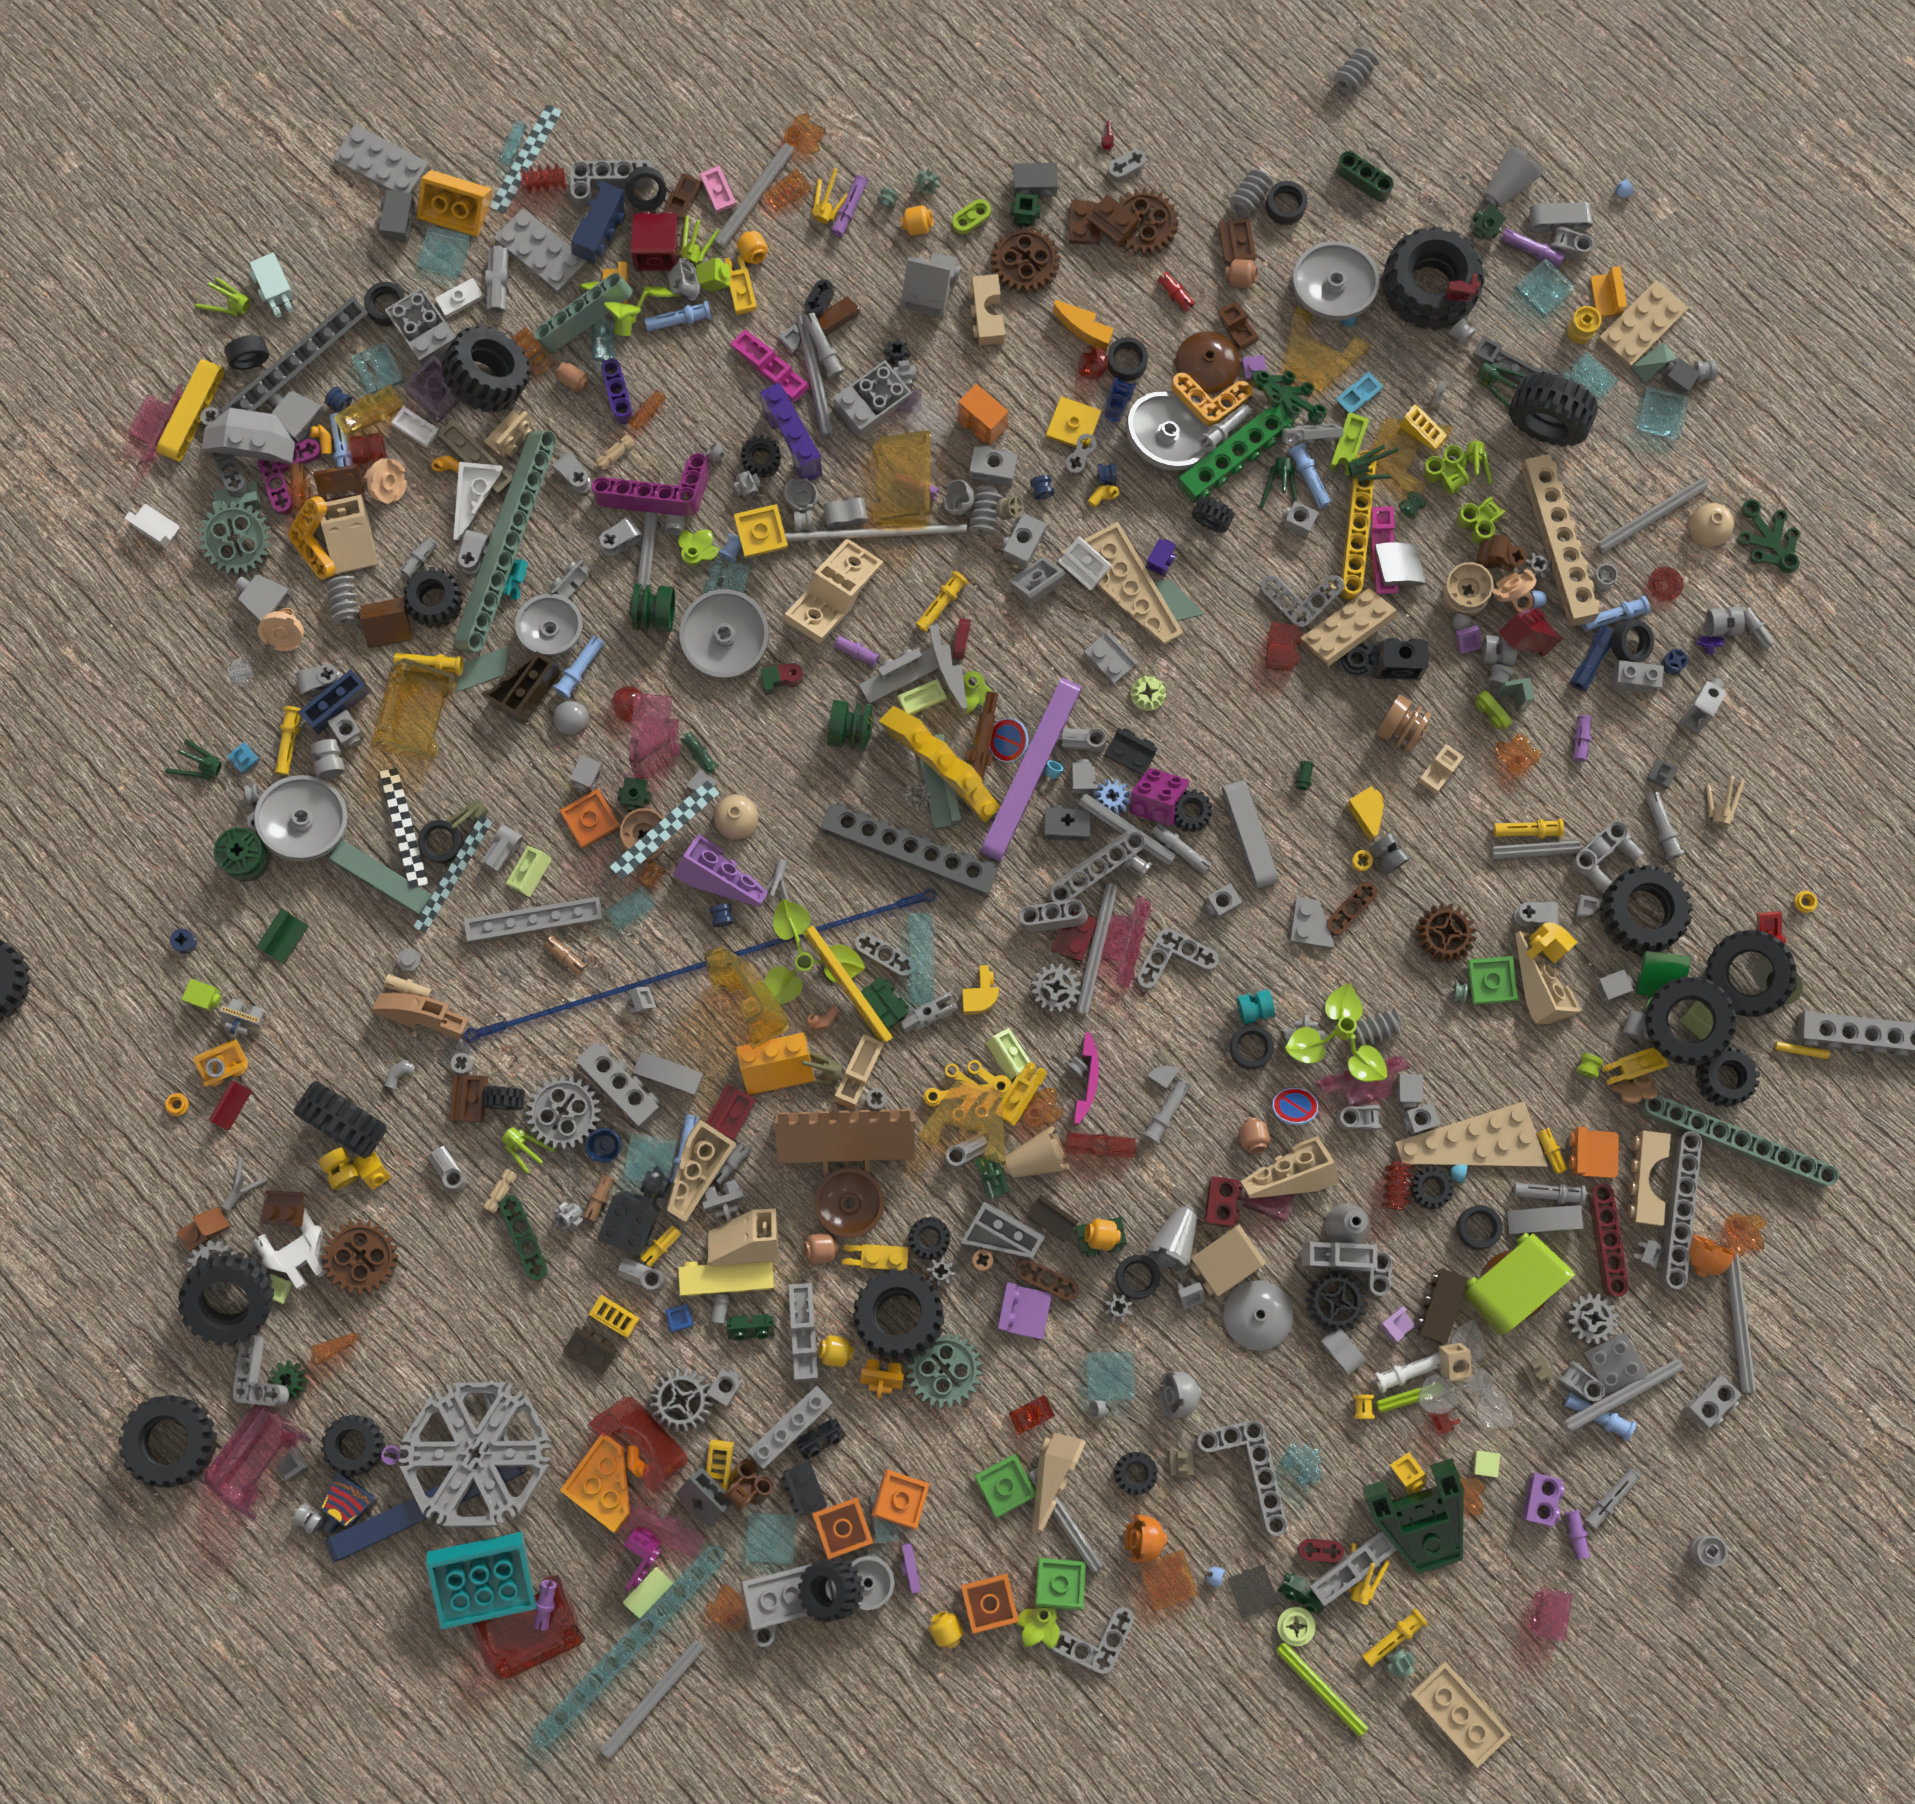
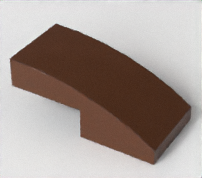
M682 173L675 190L671 191L663 211L672 212L673 214L677 213L678 218L684 219L694 203L703 182Z
M1236 301L1217 311L1225 329L1240 351L1258 342V335L1248 323L1247 315Z

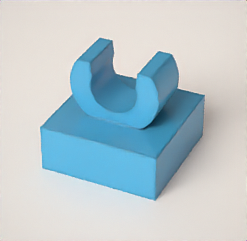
M245 742L227 755L242 774L246 773L260 761Z

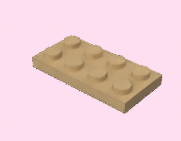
M1656 280L1598 338V341L1630 369L1688 310V307Z
M1368 588L1304 634L1300 639L1304 646L1330 666L1395 619L1398 613L1394 607L1371 588Z
M1446 1661L1439 1664L1409 1693L1476 1768L1511 1736L1509 1731Z

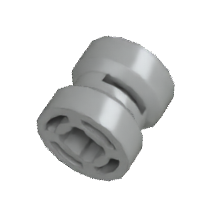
M1607 563L1600 565L1591 577L1594 588L1598 591H1606L1611 588L1618 578L1617 569Z
M303 1503L295 1513L291 1523L296 1527L301 1526L307 1534L312 1536L322 1524L325 1515L320 1512H314L311 1506Z

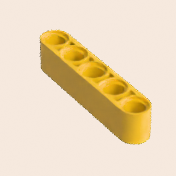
M204 359L199 361L157 445L158 454L178 462L183 459L201 423V413L209 407L224 377L225 370L223 367Z

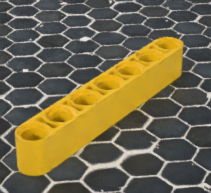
M1362 451V452H1360V453L1358 454L1357 458H1359L1360 456H1362V455H1364V454H1366V453H1368V452H1370V451ZM1376 461L1369 463V472L1366 475H1375ZM1357 478L1352 479L1341 575L1345 584L1341 596L1348 601L1359 596L1363 587L1374 480L1363 481L1367 484V487H1361L1358 484ZM1362 502L1365 507L1359 508L1355 503ZM1358 522L1362 524L1363 528L1358 529L1353 523ZM1357 543L1360 545L1361 549L1356 550L1351 546V544ZM1349 564H1356L1359 569L1352 570ZM1346 585H1354L1356 591L1348 590Z

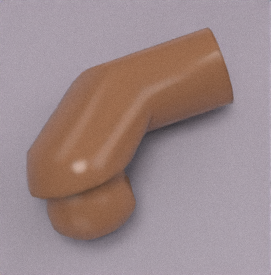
M831 1005L825 1015L810 1014L807 1018V1023L813 1029L829 1028L841 1011Z

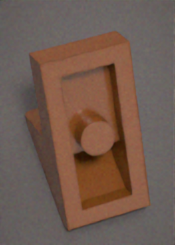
M215 1207L194 1216V1221L177 1231V1234L188 1252H192V1250L199 1247V1244L206 1243L229 1228L230 1224L220 1208Z

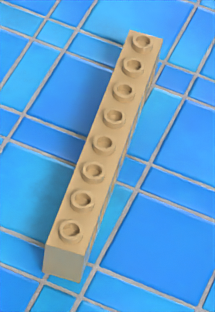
M1550 454L1525 459L1521 471L1548 559L1551 560L1550 566L1568 625L1571 627L1594 622L1601 611L1599 601L1595 600L1594 584L1592 580H1589L1587 574L1588 564L1581 555V542L1576 539V526L1569 516V503L1563 497L1564 488L1562 482L1557 477V464L1555 461H1552ZM1539 478L1546 479L1548 483L1542 482ZM1545 498H1551L1554 502H1548ZM1552 517L1558 518L1560 522L1553 521ZM1557 537L1564 538L1566 542H1561ZM1564 557H1569L1572 562H1567ZM1570 577L1577 578L1579 582H1573ZM1576 597L1583 598L1585 602H1579Z

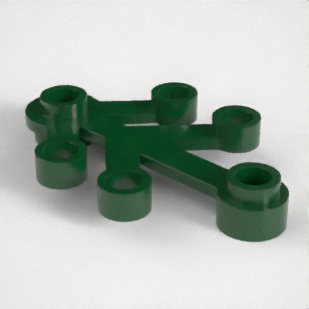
M1257 370L1252 374L1251 383L1253 387L1264 391L1268 399L1267 402L1271 407L1278 408L1282 402L1287 416L1292 419L1298 418L1301 413V407L1308 411L1307 417L1312 423H1323L1327 416L1326 408L1321 404L1313 406L1297 396H1311L1315 389L1313 384L1304 382L1302 386L1278 385L1279 383L1293 384L1296 375L1291 371H1285L1283 375H1270L1266 371Z
M1755 499L1747 500L1742 505L1741 512L1746 518H1751L1764 537L1751 535L1749 532L1744 531L1737 537L1738 544L1740 546L1752 544L1773 549L1776 555L1766 554L1760 549L1754 550L1750 554V561L1754 564L1761 562L1775 564L1780 571L1787 574L1795 572L1800 564L1799 558L1795 554L1797 539L1800 537L1799 529L1791 527L1787 530L1785 538L1788 542L1785 550L1781 545L1784 522L1788 517L1786 511L1777 510L1773 514L1774 529L1772 532L1759 514L1761 510L1760 503ZM1746 508H1751L1753 513H1749ZM1777 514L1782 515L1783 520H1779ZM1789 532H1794L1796 537H1791ZM1741 536L1747 537L1748 541L1744 542ZM1754 554H1758L1760 559H1756ZM1784 561H1789L1791 566H1787Z

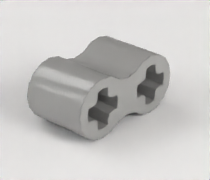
M1083 434L1078 438L1076 450L1066 459V467L1072 473L1078 474L1084 471L1087 457L1097 448V441L1094 436ZM1090 438V443L1093 446L1092 448L1087 447L1084 450V445L1081 442L1083 440L1087 441ZM1080 458L1081 467L1072 469L1071 460Z
M851 498L845 501H831L824 504L826 524L830 529L848 525H861L868 522L864 498Z
M1338 1327L1337 1332L1331 1331L1320 1340L1323 1348L1347 1376L1366 1362L1362 1353L1340 1327Z

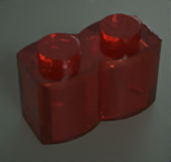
M1271 622L1265 663L1266 669L1292 672L1293 667L1298 665L1299 653L1295 652L1296 645H1300L1301 632H1298V625Z

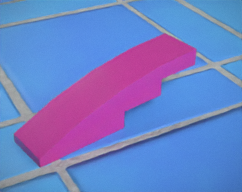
M746 329L730 343L731 347L771 384L775 385L780 382L788 398L793 402H796L810 388L805 380L795 374L788 364L776 356L774 350Z

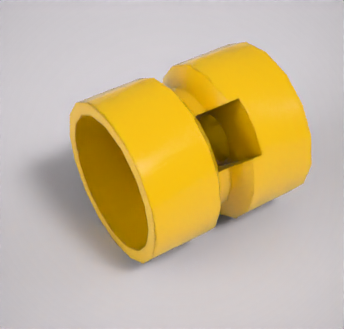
M1583 306L1576 310L1567 326V335L1572 342L1585 344L1592 340L1601 324V315L1598 310L1591 306Z
M345 1147L335 1149L318 1160L323 1173L329 1174L327 1180L332 1190L341 1189L360 1177L355 1165L349 1163L351 1158Z

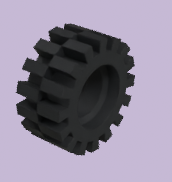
M760 435V438L753 436L752 441L748 439L746 445L743 444L741 460L745 471H750L751 475L757 474L758 478L759 475H762V478H766L767 474L772 476L773 471L777 472L778 466L781 464L780 448L775 440L771 441V437L767 436L765 439L764 435ZM757 450H765L769 453V459L766 463L758 464L753 460V454Z
M1202 496L1199 498L1191 515H1193L1192 517L1196 519L1197 523H1201V526H1206L1209 530L1213 529L1214 532L1219 531L1223 533L1227 532L1235 513L1232 512L1231 508H1228V505H1223L1221 501Z
M1189 789L1185 790L1175 804L1174 823H1177L1176 826L1178 828L1182 827L1185 832L1187 830H1190V832L1202 830L1208 824L1213 812L1212 802H1209L1210 798L1208 796L1205 797L1202 791L1198 793L1196 789L1189 791ZM1188 803H1194L1200 808V815L1197 818L1190 819L1184 815L1183 807Z
M484 1086L482 1106L499 1110H523L525 1090L505 1086Z
M1431 1166L1417 1172L1411 1180V1197H1414V1202L1416 1204L1419 1203L1422 1208H1428L1429 1210L1438 1209L1451 1200V1195L1454 1193V1190H1452L1454 1187V1182H1451L1452 1177L1446 1174L1447 1171L1440 1170L1439 1167L1432 1168ZM1429 1179L1436 1180L1440 1185V1193L1436 1197H1430L1424 1192V1183Z
M931 1216L917 1220L909 1232L910 1248L922 1259L933 1260L934 1258H939L947 1251L950 1244V1232L947 1225L940 1219ZM927 1229H932L938 1234L939 1240L933 1247H926L921 1243L920 1236Z
M1142 1452L1127 1453L1116 1464V1469L1114 1470L1116 1483L1128 1494L1141 1495L1147 1493L1155 1486L1158 1478L1156 1463L1149 1455ZM1133 1464H1139L1145 1470V1477L1139 1483L1130 1481L1127 1476V1470Z

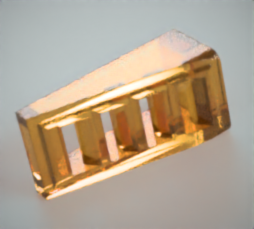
M796 168L766 191L764 196L777 212L807 193L812 187L800 170ZM797 179H798L799 182L802 184V185L799 186V187H798V186L796 185V183L794 182V181H796ZM789 184L795 189L793 192L787 187ZM784 189L788 196L784 198L780 190ZM776 193L781 200L779 203L774 199L773 194Z
M524 327L511 337L517 342V346H521L523 350L532 344L534 345L524 353V356H527L530 368L538 377L555 365L554 360L527 327ZM539 351L540 353L531 360L530 357ZM543 358H545L546 361H544V362H543L542 364H540L538 367L535 365V364L538 363L540 360H542Z
M354 1332L311 1346L310 1349L315 1365L325 1363L361 1339V1334Z

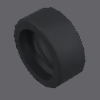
M646 166L638 167L631 171L626 178V196L633 207L641 211H651L662 205L667 191L664 178L659 171ZM641 178H651L658 184V193L652 199H638L633 193L634 183Z
M1282 181L1276 183L1268 193L1265 203L1266 212L1278 224H1294L1304 215L1307 206V194L1295 182ZM1281 193L1291 194L1298 199L1299 207L1292 213L1279 211L1274 205L1275 197Z
M379 282L368 289L364 298V305L369 317L375 323L382 326H392L394 324L387 314H379L375 311L373 307L374 301L385 293L394 294L398 300L403 299L405 295L398 285L392 282Z
M257 335L236 338L224 347L228 365L235 370L255 368L265 363L269 358L265 340Z
M1131 337L1119 338L1113 342L1108 350L1106 361L1111 375L1118 380L1127 382L1141 377L1147 367V348L1141 341ZM1121 349H1132L1139 354L1140 363L1135 369H1122L1115 363V354Z
M1630 620L1621 622L1615 627L1610 642L1615 657L1620 661L1641 662L1650 656L1655 641L1654 634L1649 625L1643 621ZM1632 628L1639 637V646L1633 655L1626 646V637Z
M440 819L430 821L424 825L418 836V846L423 856L432 862L441 864L454 860L463 846V837L458 827L452 829V823ZM439 828L448 830L454 839L451 850L442 855L431 852L427 843L430 833Z
M1247 1025L1240 1028L1233 1035L1229 1044L1230 1055L1239 1067L1246 1070H1256L1263 1067L1271 1059L1274 1052V1041L1264 1028L1257 1025ZM1248 1034L1259 1036L1265 1044L1263 1056L1255 1061L1244 1059L1238 1050L1240 1040Z
M1476 1205L1460 1214L1457 1220L1456 1231L1459 1239L1465 1246L1475 1250H1483L1499 1241L1503 1231V1223L1499 1214L1494 1209L1486 1205ZM1483 1214L1491 1220L1493 1232L1487 1240L1476 1241L1468 1235L1466 1223L1472 1215Z
M1136 1254L1127 1257L1119 1264L1116 1270L1115 1281L1122 1294H1125L1130 1299L1140 1300L1149 1297L1156 1291L1160 1283V1272L1152 1259L1145 1255ZM1135 1263L1145 1265L1151 1273L1149 1286L1141 1291L1130 1289L1124 1280L1126 1269Z

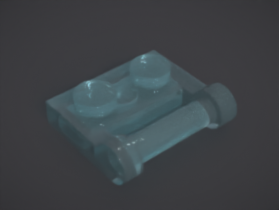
M386 342L351 357L353 365L357 367L364 382L368 398H373L380 392L404 383ZM370 359L379 378V383H373L365 361Z

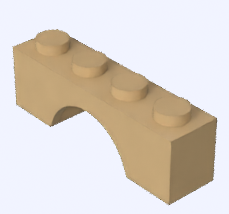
M1641 1131L1634 1137L1633 1149L1636 1150V1157L1632 1160L1631 1171L1634 1172V1181L1631 1182L1629 1190L1630 1195H1633L1632 1204L1628 1207V1218H1631L1630 1224L1657 1228L1664 1226L1665 1202L1656 1197L1652 1192L1649 1184V1174L1656 1162L1669 1157L1671 1134Z

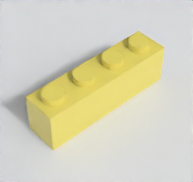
M708 1261L707 1265L699 1266L698 1262H685L684 1267H678L681 1297L775 1290L773 1261L708 1266Z

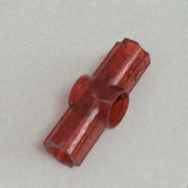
M1066 1133L1065 1153L1088 1154L1097 1157L1134 1158L1136 1138L1107 1136L1105 1134ZM1096 1140H1103L1107 1146L1106 1150L1098 1151L1094 1146V1142Z

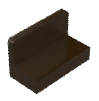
M1041 1194L1026 1215L1063 1242H1065L1078 1223L1077 1219Z

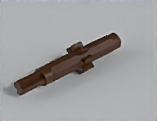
M990 691L986 692L973 749L967 750L965 761L970 762L969 764L975 769L982 780L985 766H991L993 755L988 754L996 718L994 713L998 693Z

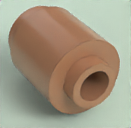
M561 363L555 373V377L561 384L576 393L581 390L584 391L589 384L588 374L571 363Z

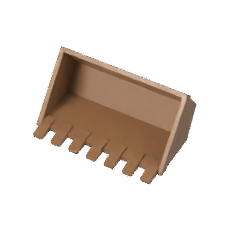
M914 1109L777 1113L774 1121L777 1163L823 1162V1174H828V1162L844 1161V1165H850L849 1161H865V1172L870 1173L871 1160L915 1159Z

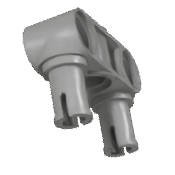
M1614 821L1583 847L1584 849L1572 859L1571 867L1575 873L1586 878L1589 877L1603 891L1612 881L1598 868L1599 865L1597 863L1605 859L1615 847L1621 848L1633 862L1644 852L1630 839L1631 836L1626 824L1621 821ZM1611 829H1616L1620 837H1614L1611 834ZM1579 858L1586 859L1588 867L1582 866L1579 863Z

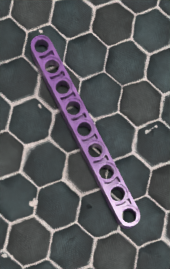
M1061 678L982 845L981 854L1001 862L1041 778L1047 761H1049L1078 699L1082 686Z

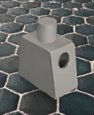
M290 391L284 398L278 393H274L269 399V404L275 407L272 414L276 415L296 443L304 441L310 434V427L316 426L326 415L321 405L294 391Z
M256 575L251 582L244 577H240L235 583V588L242 592L238 600L259 622L267 613L283 609L293 597L288 588L260 575Z
M1717 678L1707 681L1696 693L1679 722L1699 733L1713 718L1725 697L1726 691L1722 689L1724 683Z

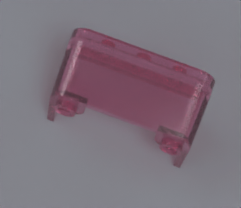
M635 693L629 763L637 779H649L674 762L675 757L680 756V744L677 743L679 719H670L672 696Z
M255 1404L208 1467L204 1480L226 1505L255 1520L257 1516L249 1507L258 1498V1489L254 1485L282 1446L290 1448L296 1445L300 1439L310 1444L312 1439L299 1426L271 1406Z

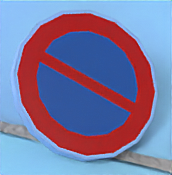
M1012 718L1001 719L995 723L989 747L993 756L1002 762L1008 763L1020 759L1028 747L1027 730L1021 722Z
M1289 1088L1282 1090L1275 1096L1272 1109L1275 1116L1282 1122L1289 1125H1303L1314 1120L1316 1117L1318 1102L1306 1090Z

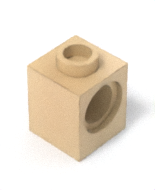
M1462 1343L1439 1347L1440 1371L1442 1375L1452 1382H1461L1464 1378L1472 1377L1471 1353Z

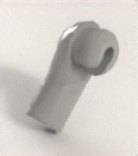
M403 1060L392 1066L384 1086L395 1089L400 1076L413 1074L414 1065L407 1060Z

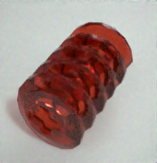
M557 162L554 164V169H551L549 163H546L545 170L542 169L540 164L537 166V171H534L532 166H529L528 172H525L524 168L520 167L523 191L526 188L528 194H532L533 187L537 193L541 192L542 186L546 192H549L550 185H552L554 191L558 190L559 184L563 190L567 187L564 165L560 168Z
M1388 1162L1390 1165H1386L1384 1170L1390 1174L1384 1175V1179L1390 1183L1383 1184V1188L1389 1192L1382 1194V1197L1388 1201L1382 1202L1381 1206L1390 1210L1408 1211L1404 1206L1411 1204V1201L1406 1200L1405 1196L1412 1195V1192L1407 1191L1406 1187L1412 1186L1413 1183L1406 1181V1178L1413 1177V1174L1408 1172L1407 1169L1414 1168V1165L1405 1162Z

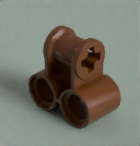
M1493 535L1490 541L1484 540L1480 542L1476 563L1485 568L1498 567L1505 571H1511L1515 567L1522 566L1526 562L1527 556L1522 548L1510 544L1511 540L1508 537Z
M748 1459L739 1461L730 1472L729 1481L732 1485L722 1495L724 1499L727 1498L737 1507L736 1511L738 1513L749 1502L754 1505H761L774 1491V1483L771 1478L764 1475L757 1477V1467L754 1462Z

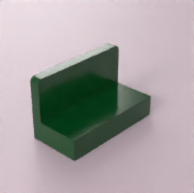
M281 908L256 947L281 963H286L308 929V925Z

